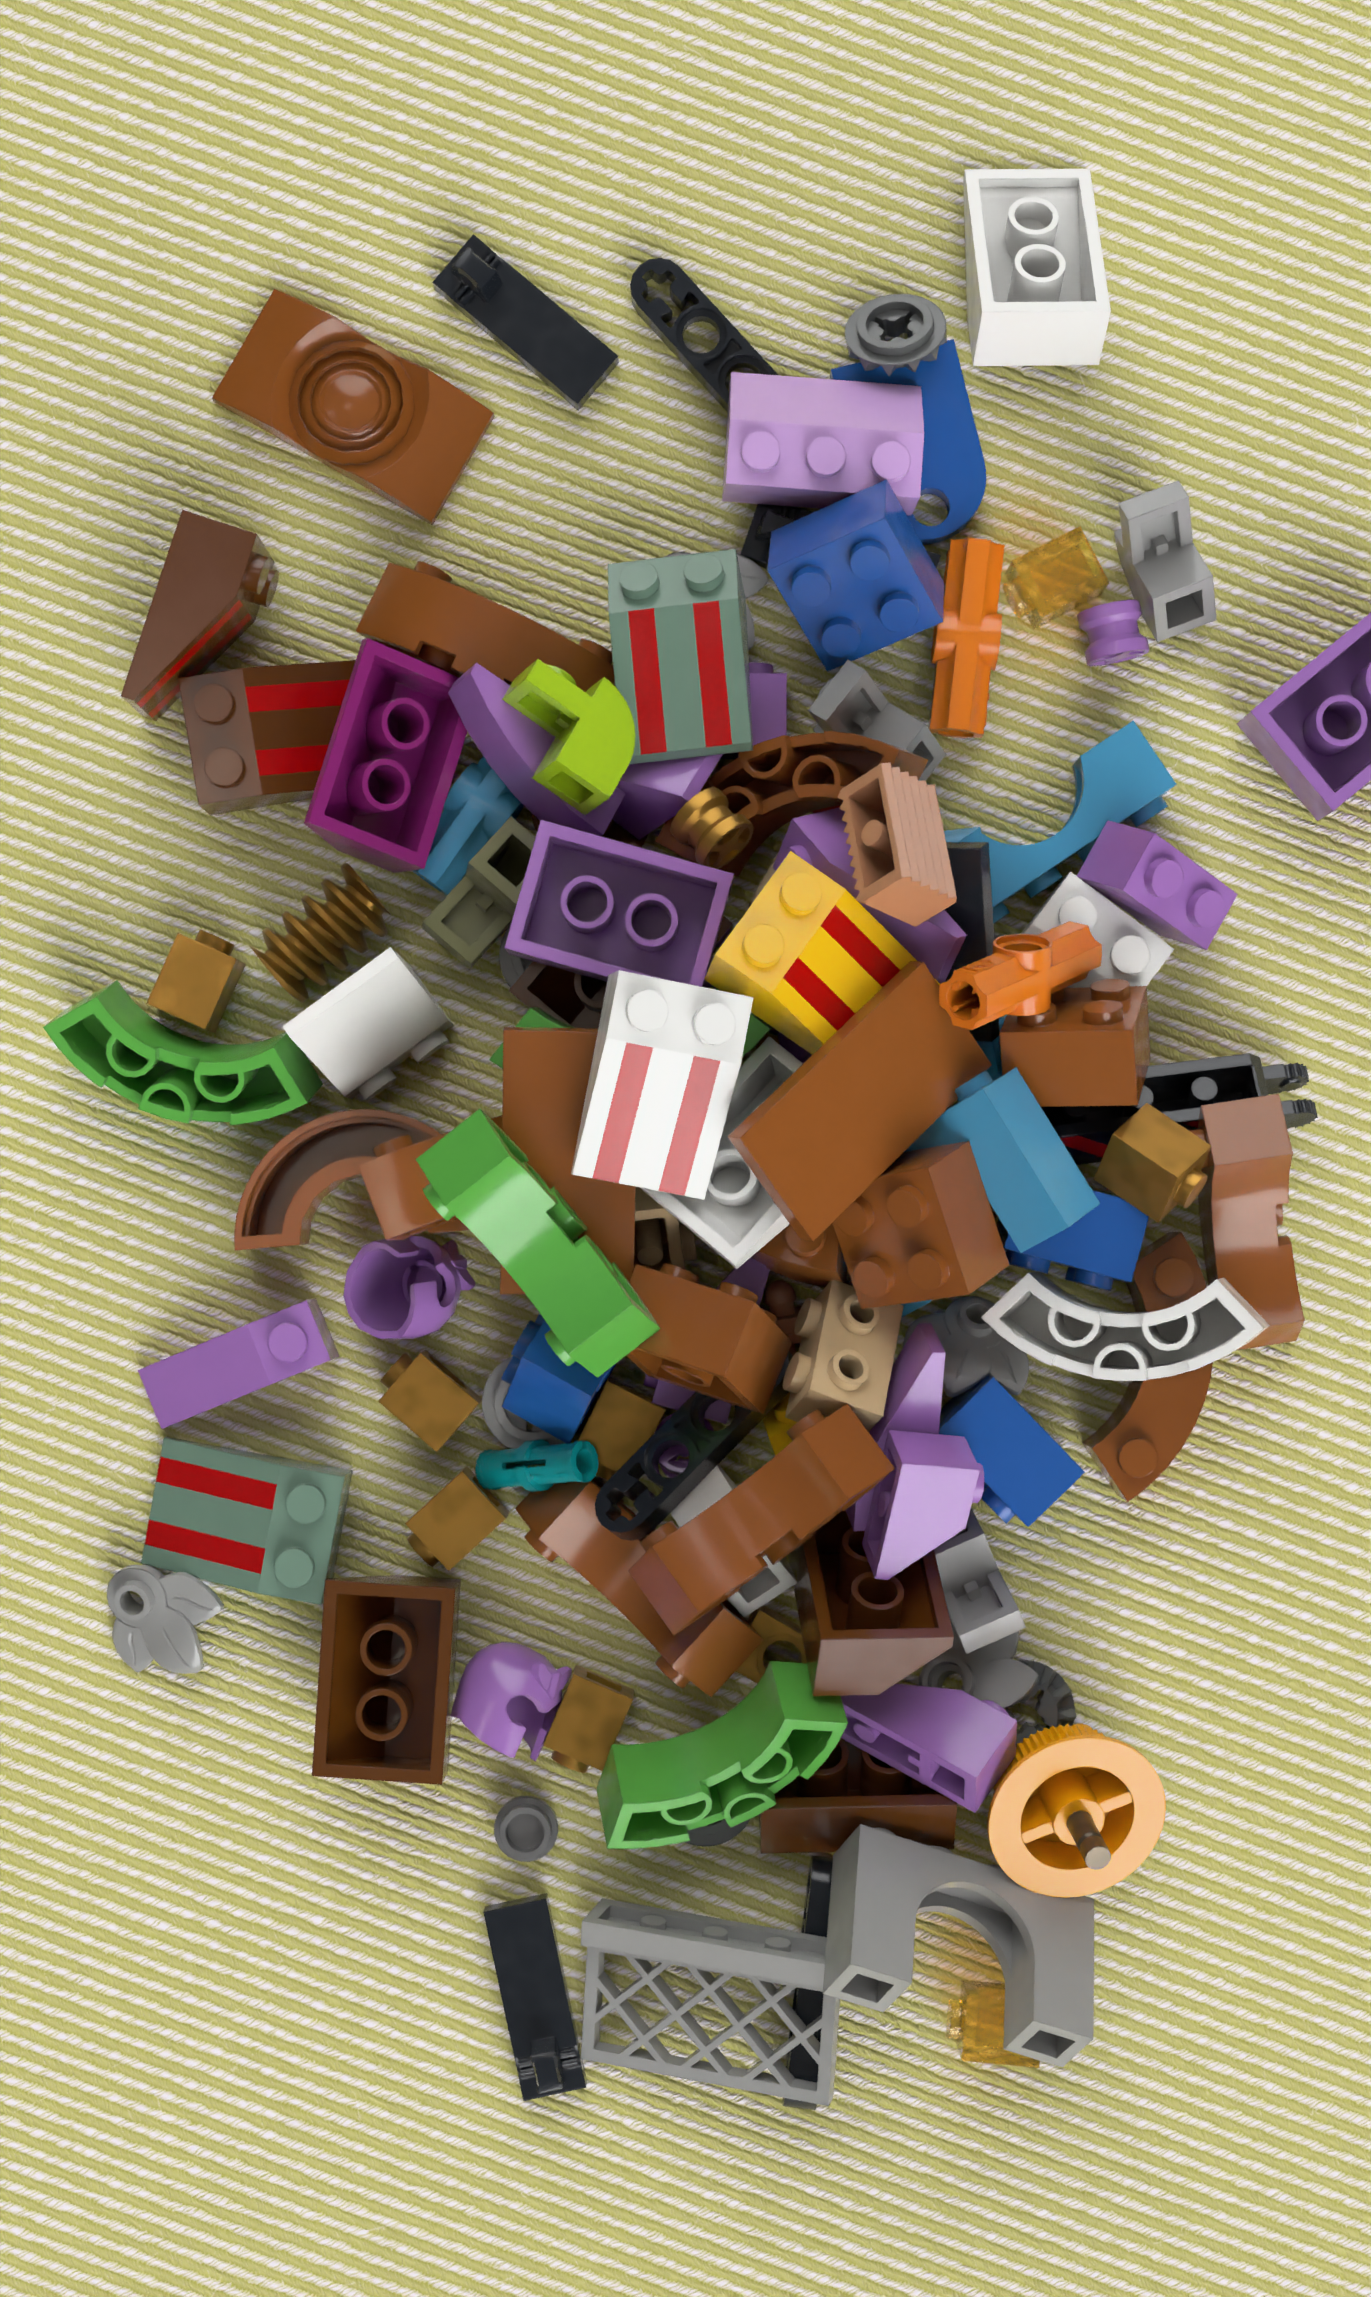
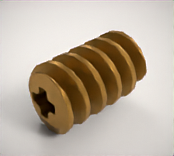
M344 863L341 866L347 884L344 888L325 879L321 882L327 900L325 904H321L305 895L301 899L307 915L304 921L286 911L281 915L288 933L286 936L283 937L266 927L262 934L268 950L262 953L250 946L280 985L300 1002H305L309 999L303 980L305 977L320 986H324L329 982L323 965L325 961L341 970L348 967V961L343 950L344 945L351 947L359 953H365L368 950L362 932L365 928L379 937H384L388 934L382 914L385 912L389 915L391 914L348 863Z

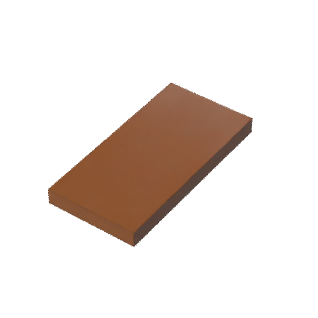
M910 961L727 1136L802 1240L813 1242L958 1099L955 1092L956 1088L987 1070L992 1065L970 1031L954 1026L947 1011L939 1006L940 986L923 961Z
M504 1027L502 1130L526 1154L529 1160L527 1163L540 1175L550 1189L554 1186L588 1227V1230L582 1233L579 1239L587 1235L601 1249L611 1264L615 1262L629 1282L634 1271L636 1187L571 1174L598 1029ZM500 1264V1294L526 1295Z

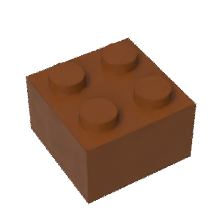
M1103 979L1093 982L1090 987L1064 988L1051 994L1050 1009L1045 1013L1030 1016L1007 1014L999 1032L1002 1075L1016 1067L1041 1107L1138 1105L1151 1059L1147 986H1130V983L1123 979Z
M969 1141L903 1152L833 1222L861 1309L970 1295L1009 1266Z
M664 1263L660 1271L636 1264L629 1283L661 1329L626 1356L650 1377L764 1414L792 1345V1341L775 1324L777 1317L759 1307L756 1303L758 1296L755 1293L736 1284L721 1282L717 1290L698 1284V1276L672 1264Z

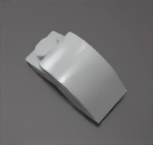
M1179 480L1118 503L1121 529L1115 531L1114 536L1119 559L1134 600L1140 601L1141 615L1156 641L1160 642L1217 620L1213 575L1193 544L1189 496Z
M849 660L845 662L834 678L823 685L817 699L808 709L818 723L813 729L815 733H824V731L853 733L885 742L928 759L929 761L919 781L927 780L946 756V753L926 724L889 703L868 672Z
M970 1509L966 1528L934 1549L951 1625L956 1631L966 1654L1026 1628L1021 1613L997 1567L985 1534L975 1514Z

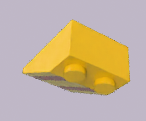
M790 851L716 952L704 980L720 991L753 997L751 1013L813 1055L910 961L917 960L844 887Z

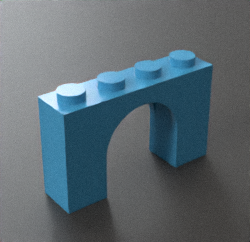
M1016 1067L994 1081L987 1070L956 1088L955 1092L959 1102L950 1106L904 1151L969 1141L988 1201L1020 1253L1067 1229L1100 1205L1099 1200ZM932 1300L901 1304L904 1306L902 1317L928 1304Z

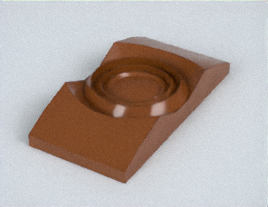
M276 289L273 290L212 397L213 401L431 525L434 524L495 417L494 412L429 369L389 352L355 331L337 317Z

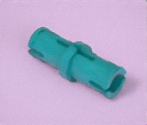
M540 1439L525 1441L519 1448L484 1450L476 1460L475 1471L479 1484L486 1490L522 1486L525 1490L536 1492L548 1490L554 1483L590 1482L598 1471L599 1461L595 1447L588 1441L550 1445L548 1442ZM546 1464L545 1466L528 1467L530 1465Z

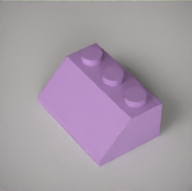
M731 372L722 501L822 509L887 479L906 515H912L921 493L924 447L921 386Z

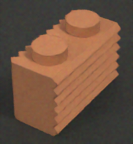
M891 762L879 764L842 788L838 798L843 800L840 810L845 811L842 821L847 824L843 832L849 834L846 843L851 845L848 855L852 856L853 859L849 866L855 868L852 877L857 879L854 889L858 890L859 894L856 900L915 927L955 904L957 900L955 883L935 784L927 785L926 780L918 781L917 776H909L908 771L900 772V767L891 768Z

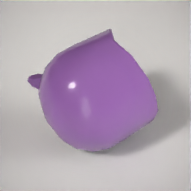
M411 1236L403 1240L382 1239L366 1244L360 1249L347 1270L343 1296L348 1314L360 1330L378 1339H414L438 1331L455 1313L461 1290H471L475 1287V1281L466 1269L467 1259L459 1255L458 1247L454 1240H450L441 1246L435 1241L420 1236Z
M513 1642L490 1644L477 1651L466 1665L450 1716L460 1718L463 1724L479 1740L510 1758H515L522 1738H524L531 1750L530 1758L536 1762L561 1703L562 1689L569 1681L572 1669L564 1666L556 1670L544 1655L522 1644Z

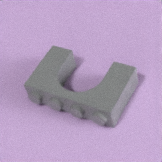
M860 1824L835 1852L832 1864L823 1994L884 2012L912 1983L917 1913L940 1912L954 1916L977 1930L989 1943L1000 1962L1005 1981L1004 2050L1063 2068L1093 2040V1898L1086 1896L1061 1898L1034 1893L1015 1883L999 1865L983 1864L955 1855L944 1847L927 1846L896 1836L890 1830L880 1827L871 1828Z

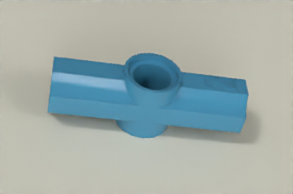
M484 756L478 764L471 763L448 792L425 868L413 870L420 878L445 895H448L465 877L468 862L511 816L516 820L524 807L490 767Z

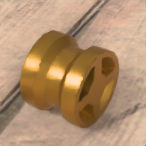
M715 787L699 792L686 802L674 817L670 832L680 844L691 845L696 850L695 858L699 864L719 869L733 860L745 848L752 837L754 827L744 815L733 814L729 810L727 797L719 788Z

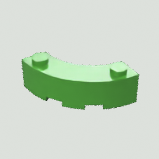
M118 980L65 1009L43 1027L57 1048L94 1084L100 1088L106 1085L119 1095L139 1104V1110L189 1124L192 1120L230 1122V1125H239L266 1120L307 1104L323 1085L305 1053L286 1032L263 1041L247 1044L227 1045L195 1040L165 1027L150 1017L131 999Z
M478 1109L416 1159L430 1182L423 1188L428 1201L445 1220L449 1221L452 1217L456 1216L506 1269L551 1328V1330L544 1334L545 1339L555 1354L567 1366L577 1361L598 1378L661 1329L615 1262L611 1264L601 1249L587 1235L579 1239V1236L588 1230V1227L554 1186L551 1189L547 1186L540 1175L527 1163L529 1160L526 1154L481 1109Z
M770 1661L765 1673L753 1690L737 1706L713 1722L692 1732L662 1741L630 1745L612 1744L596 1789L607 1849L659 1847L690 1841L688 1830L707 1826L723 1819L726 1820L730 1827H734L776 1805L774 1795L776 1792L799 1775L808 1780L826 1761L838 1744L848 1724L841 1696H813L807 1663Z

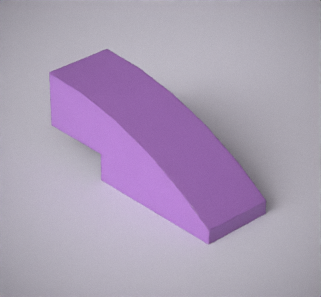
M476 662L453 683L448 694L466 730L487 763L513 795L539 820L602 836L626 793L616 787L608 800L584 815L532 779L555 736L502 700L510 685Z

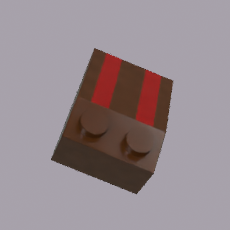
M182 510L121 697L144 718L157 721L181 696L178 678L203 674L255 622L260 605L269 607L278 584L279 571L272 569L274 560L256 533Z
M356 660L246 667L178 678L198 805L209 815H216L312 799Z

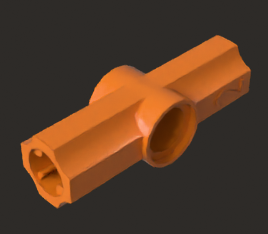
M979 538L951 539L946 553L947 558L943 580V622L934 626L931 664L936 665L928 728L931 733L944 737L965 739L982 738L984 735V727L987 720V703L989 700L991 670L995 671L1001 639L1002 614H997L1005 547V545L994 543L991 540Z
M1071 921L1038 935L1008 934L997 937L993 940L992 955L954 970L949 980L940 983L939 1006L947 1011L954 1026L974 1030L1007 1014L1030 1016L1045 1013L1050 1009L1051 994L1086 979L1089 971L1101 966L1102 944L1097 942L1091 935L1088 925Z

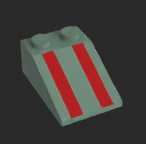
M736 549L608 564V606L615 687L623 695L631 710L636 734L634 753L629 764L752 751L753 733L746 599Z
M164 1437L141 1563L173 1572H186L196 1578L258 1594L322 1605L324 1603L325 1579L334 1577L353 1470Z

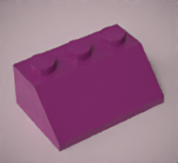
M369 638L363 639L304 824L336 850L390 872L399 873L424 869L467 735V730L448 694L453 683L459 677Z

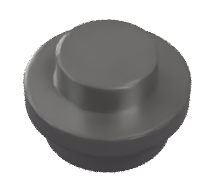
M520 1796L508 1801L498 1812L494 1824L495 1840L501 1851L508 1857L521 1862L535 1861L544 1857L554 1846L558 1835V1821L554 1811L546 1802L533 1796Z

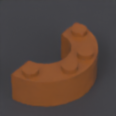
M354 1109L335 1112L303 1124L273 1146L257 1165L247 1182L236 1215L234 1232L235 1250L309 1244L312 1218L323 1198L343 1182L362 1177L358 1165L376 1158L373 1150L375 1146L408 1134L411 1135L412 1141L415 1144L443 1133L411 1117L374 1109ZM457 1219L428 1231L429 1233H442L469 1229Z

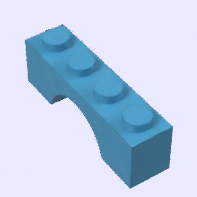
M1134 721L1081 755L1072 765L1076 785L1075 803L1066 825L1056 835L1035 844L1010 845L995 841L982 834L983 842H989L993 924L1010 913L1003 902L1025 889L1030 898L1044 891L1062 878L1056 867L1075 854H1078L1084 863L1107 820L1121 824L1130 818L1137 828L1168 807L1162 796L1170 791L1176 783Z

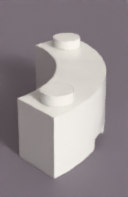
M1042 1272L1027 1273L981 1317L1004 1339L1045 1364L1054 1365L1069 1372L1090 1376L1094 1379L1112 1381H1146L1196 1370L1231 1354L1252 1341L1270 1326L1225 1278L1216 1279L1195 1296L1166 1309L1150 1312H1122L1100 1308L1083 1302L1056 1286Z

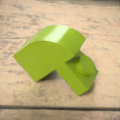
M537 659L513 680L502 700L555 736L532 779L586 815L611 797L632 759L636 738L633 716L623 695L605 677L584 692L576 686L575 680L566 671L553 665H546Z

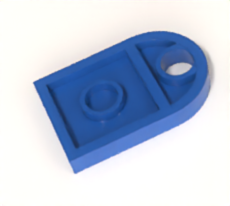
M954 339L948 340L947 343L939 346L937 360H920L916 372H912L906 367L896 368L888 376L882 366L865 371L861 362L831 369L830 379L921 386L924 447L920 496L925 494L938 496L944 501L948 514L942 523L935 526L921 524L913 514L907 515L923 545L939 543L958 534L969 524L980 506L986 487V467Z

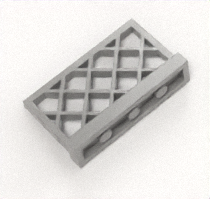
M602 1898L582 1920L580 1946L587 1947L581 2059L829 2106L834 2095L840 1999L823 1994L822 2015L807 2026L784 1999V1996L796 1987L823 1992L827 1937ZM605 1953L625 1956L641 1977L620 1992L604 1971ZM649 1961L659 1962V1963L653 1967V1966L649 1963ZM670 1965L687 1967L703 1988L681 2003L659 1974ZM710 1972L720 1973V1975L714 1978ZM733 1976L750 1979L765 1998L745 2014L741 2012L721 1987L722 1984ZM772 1983L781 1984L782 1986L776 1989ZM646 1984H648L670 2012L650 2028L627 2000V1998ZM602 1994H603V1995L606 1997V1999L608 2000V2002H607L605 2005H603V2006H602ZM708 1995L732 2023L712 2039L709 2038L688 2011ZM771 2006L794 2034V2036L774 2051L750 2023ZM613 2009L617 2011L637 2036L636 2039L626 2046L600 2042L601 2018ZM675 2020L699 2048L687 2058L671 2055L655 2036ZM821 2028L819 2042L813 2034ZM737 2032L740 2033L760 2058V2061L749 2069L732 2067L717 2048ZM801 2043L818 2064L817 2082L794 2078L780 2058ZM642 2045H644V2047H645L647 2050H642V2049H638V2048H640ZM703 2057H706L709 2062L700 2061V2060H701ZM768 2068L772 2074L764 2073L763 2071Z

